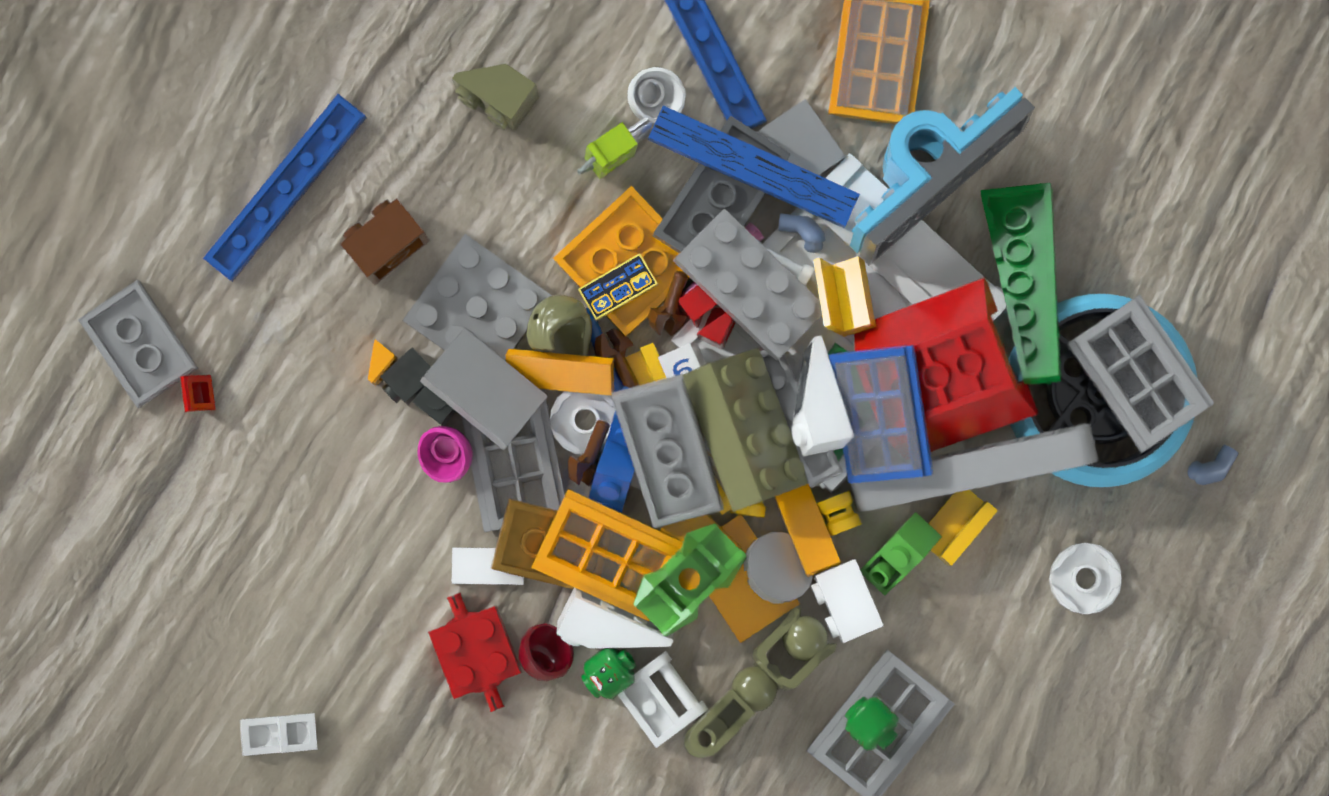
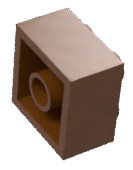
M397 198L391 203L389 200H385L371 212L374 217L364 225L359 222L348 229L343 235L345 240L340 244L374 285L379 283L430 241L425 232Z

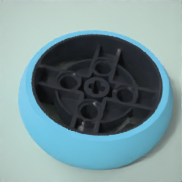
M1087 294L1059 302V331L1080 321L1104 319L1133 299L1113 294ZM1149 307L1197 377L1192 355L1180 333L1165 317ZM1130 317L1122 322V324L1129 327L1120 338L1130 352L1147 342ZM1059 334L1061 381L1047 383L1048 402L1055 421L1046 432L1074 426L1070 421V414L1073 409H1081L1087 416L1086 424H1090L1095 444L1114 443L1127 438L1129 434L1103 396L1097 398L1094 395L1097 389L1093 386L1094 383L1081 366V372L1078 377H1070L1065 373L1064 363L1066 359H1077L1067 345L1069 341ZM1100 337L1091 343L1107 367L1113 365L1116 354L1121 353L1112 338ZM1014 345L1008 360L1016 381L1019 382L1023 379ZM1151 348L1135 360L1153 384V376L1146 363L1154 352ZM1132 367L1127 372L1118 370L1112 374L1129 399L1146 389ZM1174 380L1170 381L1171 398L1169 410L1175 415L1190 403ZM1151 395L1135 405V408L1150 430L1167 420L1165 416L1152 407L1154 399ZM1035 416L1010 424L1016 438L1044 433ZM1194 418L1142 453L1139 451L1124 459L1110 462H1094L1080 467L1052 472L1051 474L1074 484L1089 487H1114L1138 481L1152 474L1171 459L1185 441Z

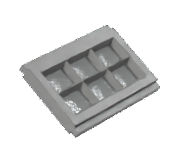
M1140 295L1067 343L1141 453L1214 404Z
M546 399L504 450L462 416L465 436L470 441L473 452L471 467L484 532L501 530L509 498L558 510L565 493Z
M887 649L806 751L861 796H882L955 704ZM863 696L867 699L871 697L880 698L899 718L898 725L894 730L898 736L884 750L879 746L873 750L863 749L845 730L847 719L844 716L846 712Z

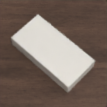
M452 548V584L524 585V577L491 569L496 548Z

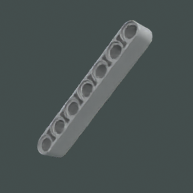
M1082 424L932 456L933 475L851 483L857 511L865 512L1080 467L1097 462L1098 456L1090 424ZM911 461L895 465L911 464Z

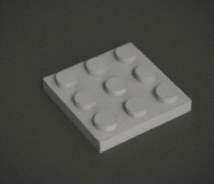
M464 234L403 321L444 351L465 327L506 361L505 355L508 349H515L527 333V325L534 308L542 300L552 295L471 237Z

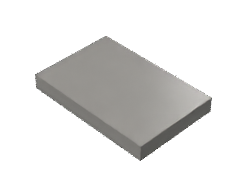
M136 280L78 319L139 409L180 382L181 376H189L199 369L139 280Z
M465 327L420 380L422 384L503 450L548 397Z

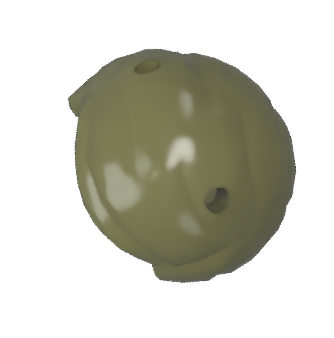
M554 295L542 300L532 311L527 325L529 346L540 352L588 356L592 321L584 305L574 297L566 295Z

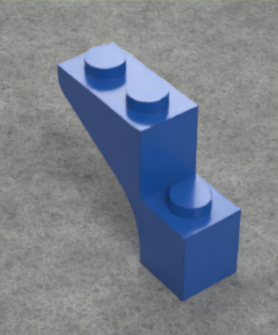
M615 410L588 498L622 513L635 468Z

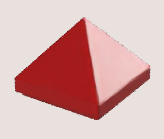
M211 375L180 377L185 412L216 410Z

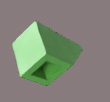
M915 512L868 560L860 571L885 596L925 558L942 536Z

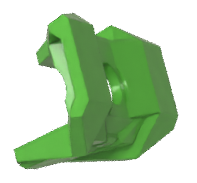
M716 523L686 533L682 547L658 571L643 575L633 605L664 636H668L698 619L699 605L716 588H729L744 563L746 554L720 530ZM687 568L695 569L700 575L699 585L692 590H686L679 584V575Z

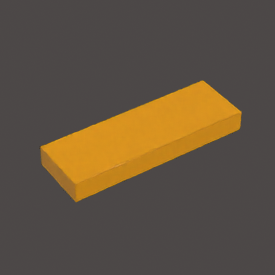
M508 349L505 355L506 362L539 389L611 396L614 391L613 358Z
M809 484L774 496L806 576L809 577L840 565L841 561Z

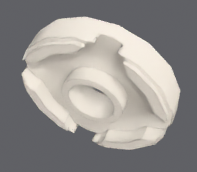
M564 391L557 397L551 409L550 423L554 438L564 449L576 455L584 454L594 426L589 430H581L576 426L575 417L582 410L593 412L596 421L604 420L611 426L616 410L611 395ZM607 433V435H606V438H605V440H604V443H603V445H602V448H601L600 452H603V449H604V446H605V443H606V440H607V437H608V433Z
M1090 543L1071 545L1060 552L1051 565L1049 576L1051 591L1059 604L1071 612L1092 614L1103 611L1113 604L1120 593L1122 584L1119 563L1111 552L1100 545ZM1083 568H1088L1095 574V583L1089 589L1081 588L1076 582V575Z

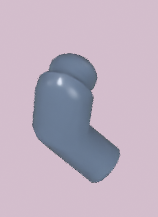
M780 213L778 231L799 233L802 239L805 240L804 249L807 252L818 253L823 249V242L826 240L825 233L813 218Z
M1223 445L1214 461L1204 464L1200 461L1192 462L1187 471L1188 476L1200 485L1222 481L1228 474L1239 452L1227 445Z

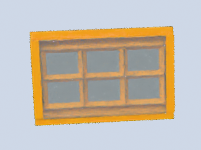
M844 0L828 114L897 124L903 117L915 112L930 0Z
M568 489L531 568L650 621L633 605L643 575L658 571L682 547L683 541Z

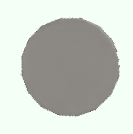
M770 532L756 539L747 549L746 559L743 563L744 571L747 570L749 578L747 581L751 589L761 599L773 604L790 602L801 597L811 586L813 575L806 576L789 534L785 532Z

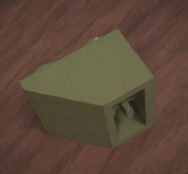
M508 64L458 72L452 78L456 88L455 93L459 95L458 99L473 110H476L478 106L485 110V113L488 115L487 119L502 130H505L508 126L516 131L539 98L536 83Z

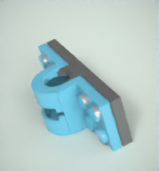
M1016 87L1007 94L1003 91L998 93L987 104L989 110L981 117L977 114L973 115L963 124L961 130L943 112L940 114L928 110L910 113L896 124L883 159V180L890 188L882 195L881 198L884 201L875 209L869 206L855 219L857 225L852 229L853 236L850 246L857 254L860 252L859 256L868 266L1025 130L1035 107L1026 97L1022 99L1023 94ZM913 150L926 151L935 161L929 163L917 162L910 152Z

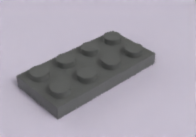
M731 115L721 129V132L786 161L791 155ZM699 163L653 233V237L680 253L724 208L744 227L766 193Z

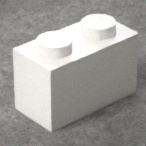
M856 559L814 576L816 583L811 585L818 605L826 604L830 617L825 618V622L832 638L839 636L841 642L844 643L883 626Z

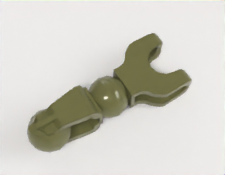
M801 607L792 609L783 622L754 649L752 656L755 661L754 666L746 667L738 672L733 679L731 690L727 691L687 730L684 735V746L687 752L697 758H704L717 753L755 712L764 711L772 705L776 699L777 690L796 688L824 659L834 653L837 643H828L827 630L822 622L811 616H801ZM781 637L788 654L796 660L806 662L790 679L782 676L779 667L775 664H770L766 657V652ZM700 731H706L711 736V743L707 748L701 746L698 741Z

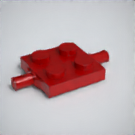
M461 592L447 597L455 618L451 619L445 626L428 633L453 698L456 699L469 693L483 692L490 712L505 707L497 686L505 679L522 673L497 605L480 612H468Z

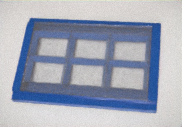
M914 345L830 354L831 367L854 435L843 447L848 483L933 475Z

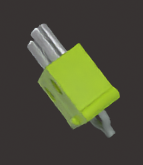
M644 117L627 129L622 122L588 144L584 157L587 162L577 170L578 174L581 175L593 170L597 177L602 179L635 155L638 143L650 135L649 129L652 128V123L649 122L647 117Z

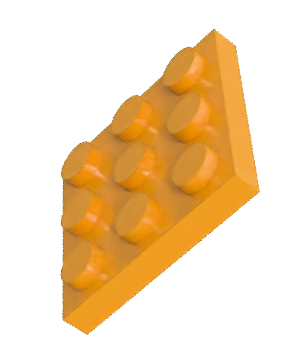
M632 186L553 257V260L580 288L635 255L641 254L658 285L606 315L625 336H628L648 318L651 308H658L665 302L674 273L676 271H683L673 262L679 253L653 237V233L659 226L662 218Z

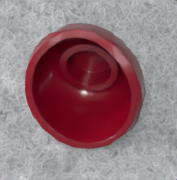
M543 623L530 627L522 637L519 647V660L525 672L538 681H550L567 674L574 659L573 646L563 641L560 635H557V627L554 625Z

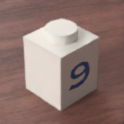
M688 343L658 357L666 378L685 374L706 365L697 343Z

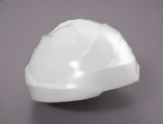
M652 67L642 70L631 80L628 88V103L634 115L640 120L647 117L649 122L654 125L663 105L679 113L684 108L685 88L678 76L670 70Z

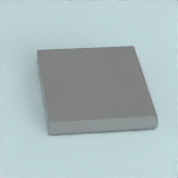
M806 99L757 131V133L790 153L788 162L819 176L846 157Z

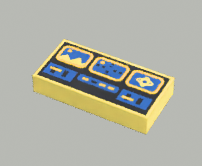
M639 253L580 287L578 291L597 321L656 287L658 283Z

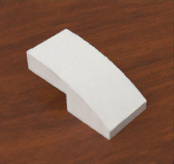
M315 713L240 720L242 756L317 750Z

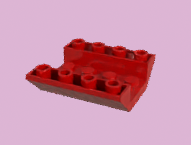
M986 277L875 319L876 327L854 334L855 351L914 345L930 452L1038 414L1028 385H1024L1023 380L1016 381L991 315L997 313L998 308ZM896 360L876 362L881 391L899 390ZM870 363L856 365L866 393L874 392ZM901 397L882 399L886 429L906 427ZM871 400L870 404L878 422L875 400ZM907 435L888 437V441L906 461L910 460Z

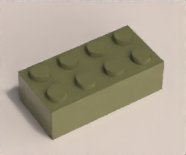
M759 347L708 363L683 374L691 402L733 512L808 484L804 465L800 461L798 450Z

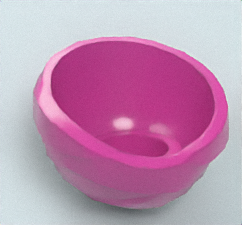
M437 426L421 436L417 450L418 460L423 471L433 480L442 483L460 480L468 472L472 463L473 452L471 443L459 430L448 426Z

